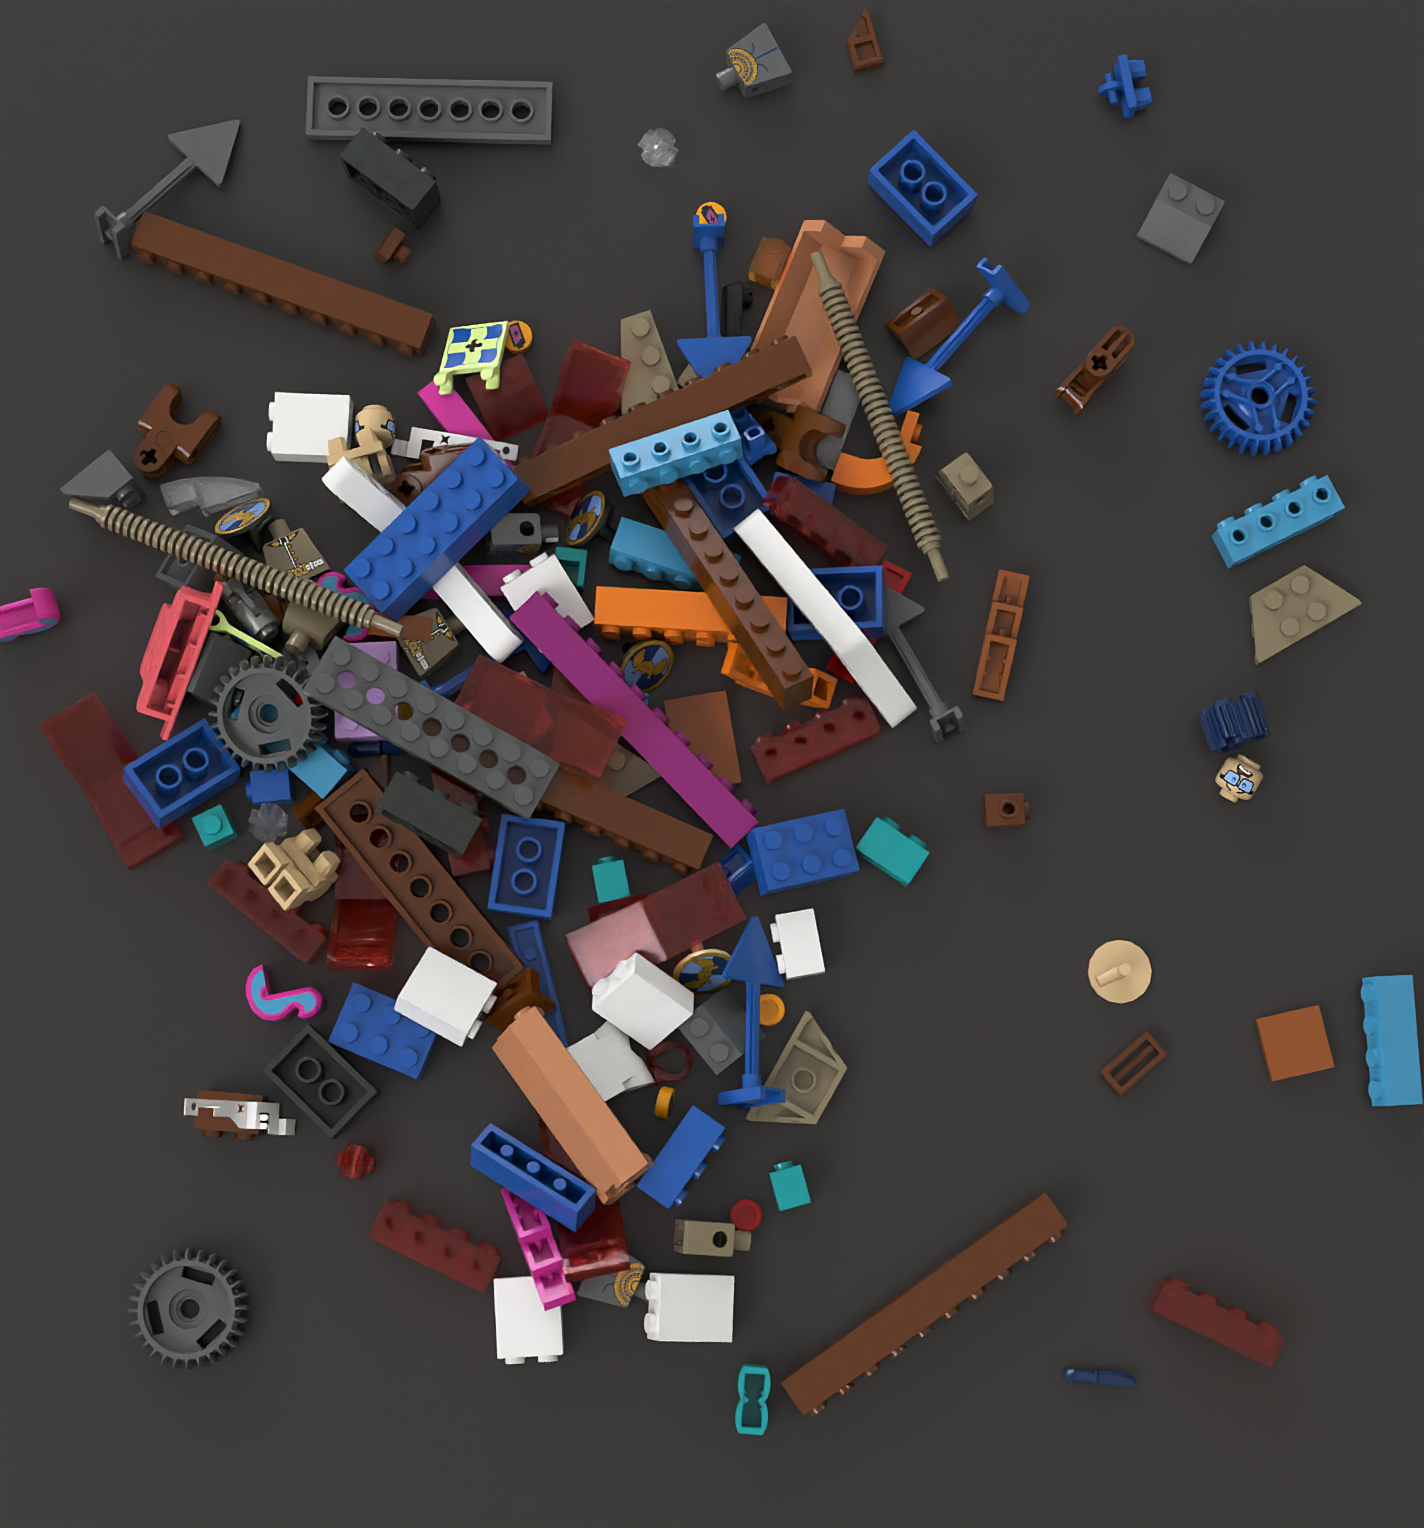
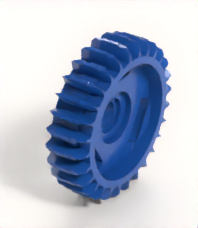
M1253 341L1247 344L1246 351L1241 344L1235 347L1234 353L1228 349L1224 353V359L1219 357L1215 360L1214 365L1216 368H1209L1207 375L1210 378L1206 377L1202 383V386L1208 389H1204L1200 393V398L1207 399V401L1202 403L1200 409L1210 410L1205 415L1204 421H1214L1209 431L1213 432L1218 429L1221 431L1217 439L1218 441L1223 440L1225 437L1230 439L1227 446L1228 449L1235 443L1239 444V454H1242L1246 447H1250L1251 456H1255L1259 448L1262 449L1263 455L1266 456L1269 454L1271 446L1276 453L1281 451L1282 443L1287 448L1293 444L1292 438L1298 440L1303 434L1301 430L1305 431L1309 427L1310 423L1306 419L1310 420L1314 416L1315 412L1309 408L1314 407L1317 400L1309 398V396L1316 392V387H1307L1312 381L1313 376L1303 377L1302 374L1306 370L1307 365L1298 368L1295 364L1299 356H1295L1291 360L1288 359V348L1281 354L1277 353V343L1270 350H1266L1265 341L1261 342L1258 349H1255ZM1251 363L1265 364L1266 369L1240 375H1237L1235 368ZM1253 390H1264L1268 395V401L1265 404L1255 403L1251 397ZM1288 394L1294 395L1296 398V405L1290 424L1280 421ZM1226 406L1248 428L1246 431L1230 421L1223 410Z

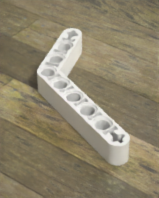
M343 456L322 477L324 484L335 495L380 532L407 508V506L346 456ZM459 562L433 586V589L476 640L499 663H502L524 641L520 633Z
M757 509L733 529L739 538L835 652L886 722L894 728L917 710L916 705L865 635L763 513Z

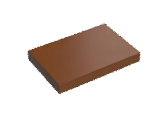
M726 690L664 700L666 716L670 720L668 727L672 732L676 733L680 730L692 742L688 748L696 756L702 753L714 765L710 771L718 779L723 775L732 785L742 784Z

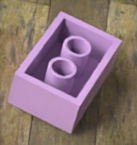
M396 641L349 643L401 672L400 647ZM344 672L338 677V683L343 688H351L357 682L356 677L350 672ZM372 688L367 691L366 698L372 704H380L384 701L385 695L382 690ZM402 704L394 709L395 716L402 720ZM334 711L335 738L340 744L387 741Z

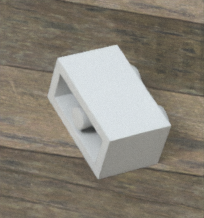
M813 908L775 915L776 923L770 924L773 943H780L781 954L776 955L779 974L785 973L786 980L823 974L825 967Z

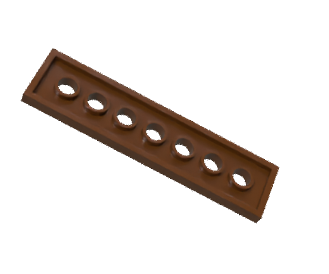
M366 767L363 768L315 807L316 811L427 948L430 946L496 982L497 985L494 992L497 991L509 979L523 970L526 965L426 841L408 829L375 812L385 791ZM356 804H363L368 809V817L363 822L357 821L352 815V809ZM376 829H383L387 832L389 840L385 846H378L373 842L372 834ZM395 854H403L407 857L409 865L405 871H398L394 868L392 859ZM415 879H424L428 883L429 891L425 896H419L414 893L412 884ZM441 903L448 908L449 916L447 920L439 921L433 916L432 910L435 904ZM461 928L467 931L469 935L467 945L460 946L453 941L452 935L455 929ZM478 953L486 955L489 959L488 969L483 971L476 969L472 962L473 956Z

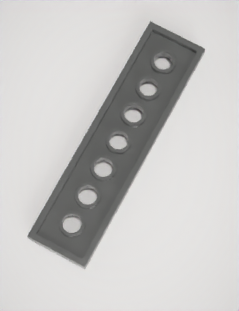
M308 76L305 135L307 139L352 140L363 127L370 133L373 130L378 132L387 141L551 145L553 82ZM336 102H342L347 106L345 112L340 115L332 114L330 107ZM366 103H373L377 106V110L373 115L366 116L360 112L361 107ZM402 103L408 107V110L403 116H394L391 113L392 107ZM425 105H436L438 107L437 114L433 117L424 116L421 111ZM457 105H465L468 107L469 112L465 117L457 118L452 114L453 108ZM493 105L500 111L495 118H486L482 114L484 108ZM519 106H525L530 110V114L525 119H518L514 117L513 111Z
M337 636L333 638L302 691L305 695L526 820H529L561 764ZM344 672H350L356 677L357 682L351 688H343L338 683L339 675ZM372 688L382 690L385 695L384 701L380 704L370 703L366 698L367 691ZM400 704L409 705L412 708L413 716L408 720H400L395 716L394 709ZM426 721H437L441 726V732L437 736L426 735L423 731V724ZM456 736H463L469 742V749L461 753L456 752L451 746V740ZM484 752H491L497 757V765L493 768H485L480 764L479 756ZM512 768H520L525 773V781L521 784L511 783L507 777L508 771Z

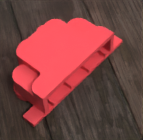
M215 582L212 593H204L182 586L176 593L172 605L163 604L140 667L143 686L136 708L140 713L165 720L160 733L163 740L168 741L225 587L221 582Z

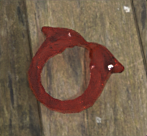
M661 1041L653 1049H648L646 1053L647 1068L657 1087L662 1082L683 1080L689 1074L692 1067L693 1059L691 1053L679 1041ZM671 1048H677L684 1053L686 1066L680 1073L671 1074L660 1069L659 1066H654L652 1059L657 1058Z

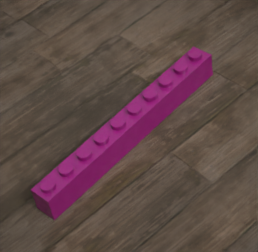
M536 591L509 619L722 840L732 848L758 823V820L754 817L758 811L746 798L740 802L732 794L736 788L723 775L718 779L710 771L714 765L702 753L696 756L688 748L692 742L680 730L676 733L672 732L666 725L670 721L669 718L658 707L651 710L646 705L644 700L648 697L636 684L629 687L621 679L625 673L613 660L607 664L599 656L603 650L592 638L585 641L577 633L581 627L569 615L563 618L555 610L559 604L546 591L542 595Z

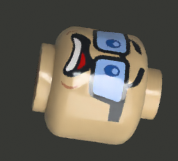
M368 405L356 415L355 442L358 445L356 433L368 428H372L378 441L382 442L384 449L389 448L394 443L395 417L391 412L387 411L386 407Z
M1238 754L1237 757H1228L1215 778L1217 785L1222 788L1219 794L1235 803L1238 798L1243 800L1251 799L1263 780V774L1259 771L1261 765L1242 754Z

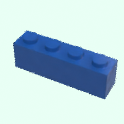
M490 1123L471 1144L470 1166L575 1233L594 1211L595 1188Z

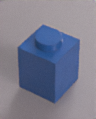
M289 768L282 772L274 769L270 773H265V770L251 771L250 780L246 781L247 798L252 799V803L257 807L293 803L295 796L292 771Z

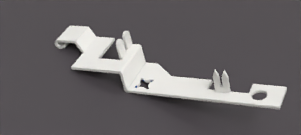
M412 427L410 441L395 439L390 454L419 459L422 439L435 441L433 447L473 443L477 438ZM442 435L445 437L450 436L448 438V444L445 442L441 443V441L443 440ZM483 439L493 449L501 450L500 456L503 459L517 460L519 445ZM504 447H508L510 449L509 454L503 453Z
M185 1098L184 1115L198 1116V1107L213 1108V1116L230 1117L238 1128H268V1134L295 1135L296 1119H279V1103ZM192 1103L196 1104L194 1111L191 1108ZM239 1106H243V1107H242V1111H243V1112H238V1111H239Z

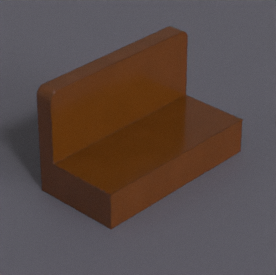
M932 288L885 323L890 334L902 341L909 357L917 360L955 332L961 325V321L949 298L935 288Z
M530 966L509 979L493 993L497 999L489 1014L484 1012V1021L503 1033L515 1021L514 1016L527 1006L542 1008L545 1013L543 1017L556 1010V1003L540 992L539 972Z

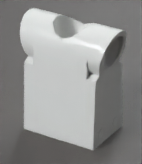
M606 1021L590 1036L567 1048L605 1102L620 1093L636 1090L655 1083L643 1059L631 1050L629 1035L609 1021Z

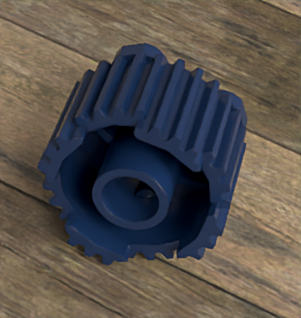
M1257 691L1243 694L1239 697L1240 700L1232 702L1231 697L1220 699L1212 703L1213 707L1198 712L1212 752H1217L1218 750H1220V753L1229 752L1253 741L1254 736L1257 741H1260L1272 735L1269 721Z

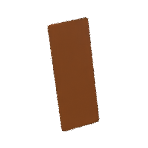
M377 612V615L389 619L388 617H386L385 615L381 614L380 612ZM403 615L397 621V623L405 625L401 637L373 626L370 629L368 628L367 632L370 635L430 641L433 619Z

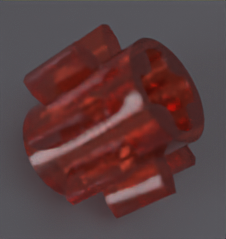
M347 1143L346 1151L338 1150L334 1165L341 1166L340 1175L364 1180L365 1172L373 1173L376 1158L369 1157L371 1148Z

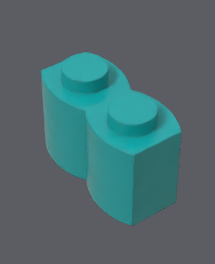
M743 1364L739 1371L738 1391L740 1399L735 1410V1422L740 1434L763 1435L767 1427L768 1410L765 1400L770 1392L771 1380L766 1365Z

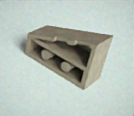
M650 310L621 319L622 416L628 414V409L638 403L645 402L647 405L656 401V396L666 390L673 389L674 392L679 390Z

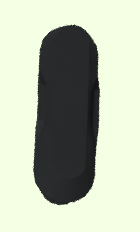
M739 281L724 286L721 292V337L742 336V330L739 326L742 306L748 307L753 302V297H751L753 295L752 289L750 287H743Z

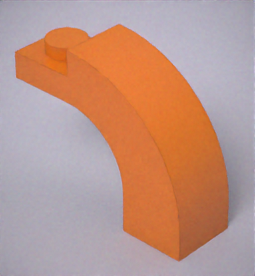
M908 410L900 437L904 442L902 445H905L906 452L909 454L908 460L912 462L911 467H914L922 446L910 442L917 443L923 425L917 423L920 414ZM843 452L840 453L831 479V483H834L836 486V491L852 495L880 493L893 487L895 482H892L890 478L889 467H886L883 457L861 459Z
M730 643L721 674L736 680L735 683L743 687L774 697L741 646ZM809 668L814 676L812 698L800 703V705L829 709L838 679L818 669Z

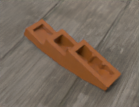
M998 569L972 695L1000 701L1004 700L1030 578L1028 574Z

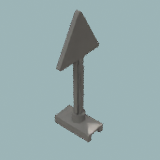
M235 119L169 134V142L187 158L125 213L121 212L115 217L106 207H100L94 213L100 241L103 244L109 239L114 241L117 257L123 260L130 253L127 233L135 226L134 223L142 217L144 211L148 212L194 170H201L212 182L221 187L239 132L240 120Z
M886 586L887 635L891 638L931 708L929 713L933 719L929 722L932 734L938 745L944 743L943 732L947 733L956 726L960 733L966 730L964 716L958 706L949 709L946 702L941 701L900 630V626L925 613V608ZM871 637L867 639L869 642H871L880 637Z

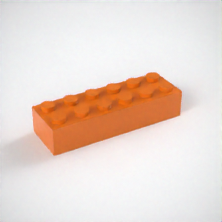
M596 587L594 626L596 635L602 636V640L620 641L621 637H631L634 642L638 643L641 640L656 638L665 639V643L669 645H683V641H696V645L701 647H714L715 642L727 643V647H729L730 643L739 644L705 592ZM761 596L786 633L788 597Z

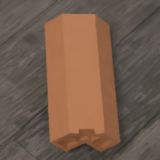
M804 220L750 351L754 349L763 351L771 347L770 343L781 336L787 335L788 338L796 336L809 363L812 376L755 402L756 404L763 403L784 411L792 418L798 405L820 412L843 356L838 345L839 341L836 340V334L832 330L833 327L829 322L830 319H828L824 304H822V297L818 294L820 279L810 255L814 252L822 251L831 276L835 277L837 282L842 284L845 297H847L848 304L854 315L853 319L857 322L886 252L867 236H845L826 220Z
M527 1006L514 1016L515 1021L497 1038V1042L493 1045L492 1049L586 1181L596 1189V1195L602 1203L611 1205L635 1187L636 1184L633 1181L653 1167L655 1163L648 1154L640 1151L543 1017L545 1013L542 1008Z

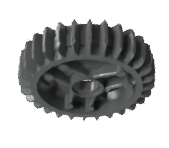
M270 654L265 655L262 662L259 656L251 657V665L247 660H242L239 662L240 669L236 666L228 669L231 677L228 675L221 676L220 681L225 687L216 686L213 689L220 697L212 698L209 703L218 706L216 710L208 713L209 716L217 717V722L210 725V728H219L221 732L214 737V740L224 739L226 743L221 748V751L232 749L234 751L230 757L232 761L241 756L243 758L241 767H246L250 762H253V772L259 771L262 765H264L265 773L272 772L274 765L278 772L284 771L286 764L292 769L297 766L296 758L300 762L308 759L305 751L309 753L316 751L317 748L311 741L316 743L322 741L323 737L316 731L326 729L327 725L319 722V719L328 716V712L319 711V706L323 704L302 693L310 678H303L307 670L305 667L294 671L296 661L292 660L284 666V656L277 657L273 663ZM280 680H286L296 689L302 698V705L299 706L278 684ZM237 688L245 690L238 717L234 719L231 716V705ZM266 704H272L277 708L279 714L276 721L270 722L263 717L262 710ZM284 739L290 740L291 750L272 754L262 752L261 744Z
M187 1248L185 1258H182L180 1250H174L172 1261L168 1255H162L160 1258L163 1265L160 1266L157 1262H151L149 1265L153 1273L142 1271L140 1274L146 1282L134 1283L133 1285L140 1291L139 1295L129 1297L130 1300L137 1302V1307L128 1309V1313L137 1314V1319L131 1321L129 1325L140 1327V1331L134 1334L133 1337H144L146 1339L140 1346V1349L143 1350L151 1346L153 1348L149 1356L151 1359L159 1354L163 1355L160 1363L163 1366L170 1359H173V1369H179L182 1361H185L186 1370H192L194 1361L197 1362L198 1367L201 1369L206 1366V1357L211 1364H215L218 1362L217 1352L223 1357L229 1355L225 1347L226 1344L231 1347L238 1345L233 1335L242 1336L245 1333L244 1330L238 1327V1324L249 1321V1318L241 1316V1311L250 1309V1305L241 1304V1299L247 1297L249 1293L238 1291V1288L245 1283L244 1280L234 1282L232 1278L238 1270L233 1269L227 1272L225 1268L229 1263L228 1260H223L216 1264L218 1256L216 1253L211 1254L207 1260L205 1259L206 1250L200 1249L197 1256L194 1257L193 1249ZM185 1266L213 1274L215 1276L213 1285L183 1277ZM187 1299H193L199 1304V1313L194 1318H188L182 1312V1305ZM156 1300L164 1333L161 1334L155 1332L149 1314L150 1302ZM221 1319L226 1324V1328L204 1349L197 1341Z

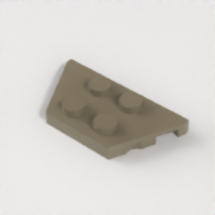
M1306 565L1301 566L1249 597L1250 613L1252 614L1251 629L1255 645L1254 662L1256 665L1264 662L1362 604L1361 601Z
M561 707L558 714L553 759L561 763L560 768L626 797L635 794L639 789L662 777L649 763Z
M805 1011L764 1084L767 1087L785 1089V1103L751 1108L745 1118L748 1121L817 1124L847 1067L810 1012Z

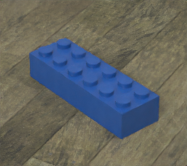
M478 437L343 571L381 614L397 622L531 489L493 447Z

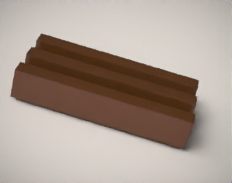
M1145 1030L1098 1073L1105 1078L1107 1083L1121 1097L1162 1061L1168 1053L1149 1031ZM1145 1040L1150 1043L1113 1077L1109 1072ZM1154 1049L1158 1052L1151 1061L1125 1084L1119 1085L1118 1081Z

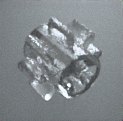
M657 128L655 132L650 129L647 134H644L638 144L639 147L644 149L641 157L653 167H660L662 163L668 166L669 162L673 161L679 151L676 147H673L676 142L675 137L669 131L662 128Z
M263 803L259 811L255 809L251 811L248 820L251 823L249 832H253V835L259 841L266 843L276 842L278 835L282 837L286 835L288 814H284L283 810L275 804Z

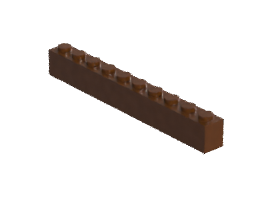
M146 211L143 212L130 243L137 254L136 257L143 262L154 264L156 261L165 264L166 269L176 274L182 275L183 272L193 274L196 280L207 285H211L212 282L221 284L224 290L232 294L240 295L241 292L251 295V298L260 304L269 305L270 302L281 306L280 309L294 316L302 313L310 316L309 319L316 324L327 326V323L338 326L339 331L349 336H355L356 333L366 336L369 342L377 346L384 347L385 344L397 347V352L408 357H413L414 354L423 357L436 324L433 314Z
M787 335L781 336L770 343L771 347L763 351L759 349L751 350L742 356L743 360L733 365L730 362L721 364L713 370V374L705 378L701 375L691 378L685 382L686 387L675 392L673 389L666 390L656 396L657 400L647 405L645 402H641L628 409L629 413L622 417H608L599 423L600 427L592 431H588V429L580 430L571 436L572 440L562 445L556 442L546 446L542 450L543 453L534 458L529 455L514 462L515 467H512V469L531 489L522 499L524 504L530 508L612 470L609 449L726 410L732 412L749 406L811 377V368L796 336L790 338Z
M682 478L676 479L669 484H661L646 489L640 493L781 709L784 711L811 699L813 674Z
M428 720L423 724V731L428 736H437L441 732V726L435 720ZM456 736L451 740V746L456 752L461 753L469 749V742L463 736ZM484 752L479 756V762L485 768H493L497 765V757L491 752ZM558 767L535 808L537 811H542L544 808L555 813L554 818L561 822L572 824V821L579 823L584 826L583 830L593 836L601 837L604 834L613 838L612 843L623 849L630 850L631 847L642 851V856L650 861L659 863L661 859L672 864V870L687 876L689 872L695 874L699 870L713 837L710 833ZM512 768L508 771L507 777L511 783L521 784L525 781V773L520 768Z
M1041 1192L780 1380V1383L803 1416L808 1412L811 1416H814L828 1405L825 1400L836 1393L840 1397L854 1387L852 1381L859 1375L863 1374L865 1378L870 1376L881 1367L878 1362L889 1355L892 1359L907 1349L905 1342L916 1336L919 1340L934 1329L931 1325L940 1317L945 1321L960 1310L958 1304L966 1298L970 1301L975 1300L986 1292L984 1285L995 1279L998 1283L1013 1272L1010 1268L1019 1260L1024 1264L1039 1253L1036 1249L1045 1241L1051 1245L1064 1236L1065 1233L1062 1229L1068 1226V1223L1046 1192Z

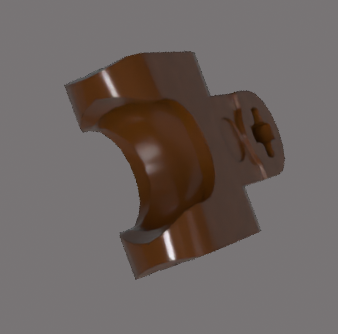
M1123 326L1111 328L1088 354L1085 361L1074 373L1072 372L1054 393L1053 396L1057 400L1062 397L1075 408L1073 413L1076 416L1086 408L1097 392L1124 365L1128 353L1132 350L1135 343L1134 335L1130 329Z
M174 383L164 386L137 424V431L146 437L137 446L133 460L141 474L150 480L163 478L177 459L187 465L192 464L221 426V416L214 411H205L195 422L188 425L176 423L174 421V414L181 403L182 393L180 387ZM148 458L154 460L155 458L157 459V462L155 464L151 462L147 464L146 461Z
M802 405L797 406L793 418L775 411H766L757 421L776 444V447L780 448L775 464L809 480L824 483L828 470L819 465L816 459V448L819 442L826 436L832 435L842 438L847 426L846 424Z
M472 442L436 446L421 451L422 463L406 465L393 480L391 485L393 495L402 503L411 504Z

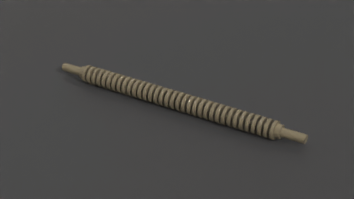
M822 251L814 252L810 256L820 279L818 294L822 297V304H824L827 317L830 319L829 322L833 327L832 330L836 334V340L839 341L838 345L841 348V353L845 356V363H848L847 368L850 371L851 378H853V383L857 385L856 391L859 393L860 400H862L861 404L865 408V414L868 415L867 419L870 422L871 429L874 430V437H877L876 442L880 445V452H883L882 457L885 460V465L889 467L890 478L892 482H895L893 485L897 490L896 493L898 497H901L899 500L903 505V511L907 512L905 516L909 520V526L913 527L911 529L912 534L915 535V541L919 542L917 544L918 549L923 550V553L928 555L938 582L945 581L950 576L940 553L942 538L940 535H937L939 530L935 527V520H931L933 515L929 512V505H925L927 500L923 497V490H920L921 485L917 482V475H914L915 470L911 467L912 462L908 460L909 454L906 452L907 449L905 445H902L904 442L900 437V431L896 430L898 426L894 422V416L891 415L892 411L888 407L889 403L885 400L886 396L883 393V388L879 385V378H876L877 373L874 370L873 363H871L870 356H868V350L865 348L866 345L862 341L863 337L860 334L859 327L856 326L857 322L853 319L854 315L848 304V299L845 297L841 282H837L836 278L831 276Z
M72 497L69 502V508L94 517L102 528L135 541L138 540V542L153 546V548L168 552L194 564L198 563L199 566L210 570L213 569L217 573L225 576L228 575L230 578H235L240 582L243 581V583L258 587V589L263 591L266 590L268 593L281 596V598L296 602V604L311 608L314 611H319V613L330 617L334 616L335 619L342 620V622H349L353 626L357 625L360 629L365 627L370 629L373 626L398 637H401L404 632L405 625L377 615V611L372 610L371 605H364L363 602L356 601L353 598L349 599L345 595L341 596L340 593H334L330 589L326 590L325 587L314 583L311 584L307 580L303 581L299 577L296 578L294 575H288L284 571L281 572V570L276 568L273 569L271 566L258 563V561L235 554V552L220 548L189 534H183L181 531L171 527L168 528L166 525L153 522V520L138 516L112 504L97 506L77 497Z

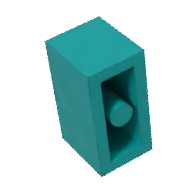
M877 817L855 848V852L907 887L930 853L925 850L927 844L914 835L908 838L900 833L899 829L901 827L891 819L885 817L881 820Z

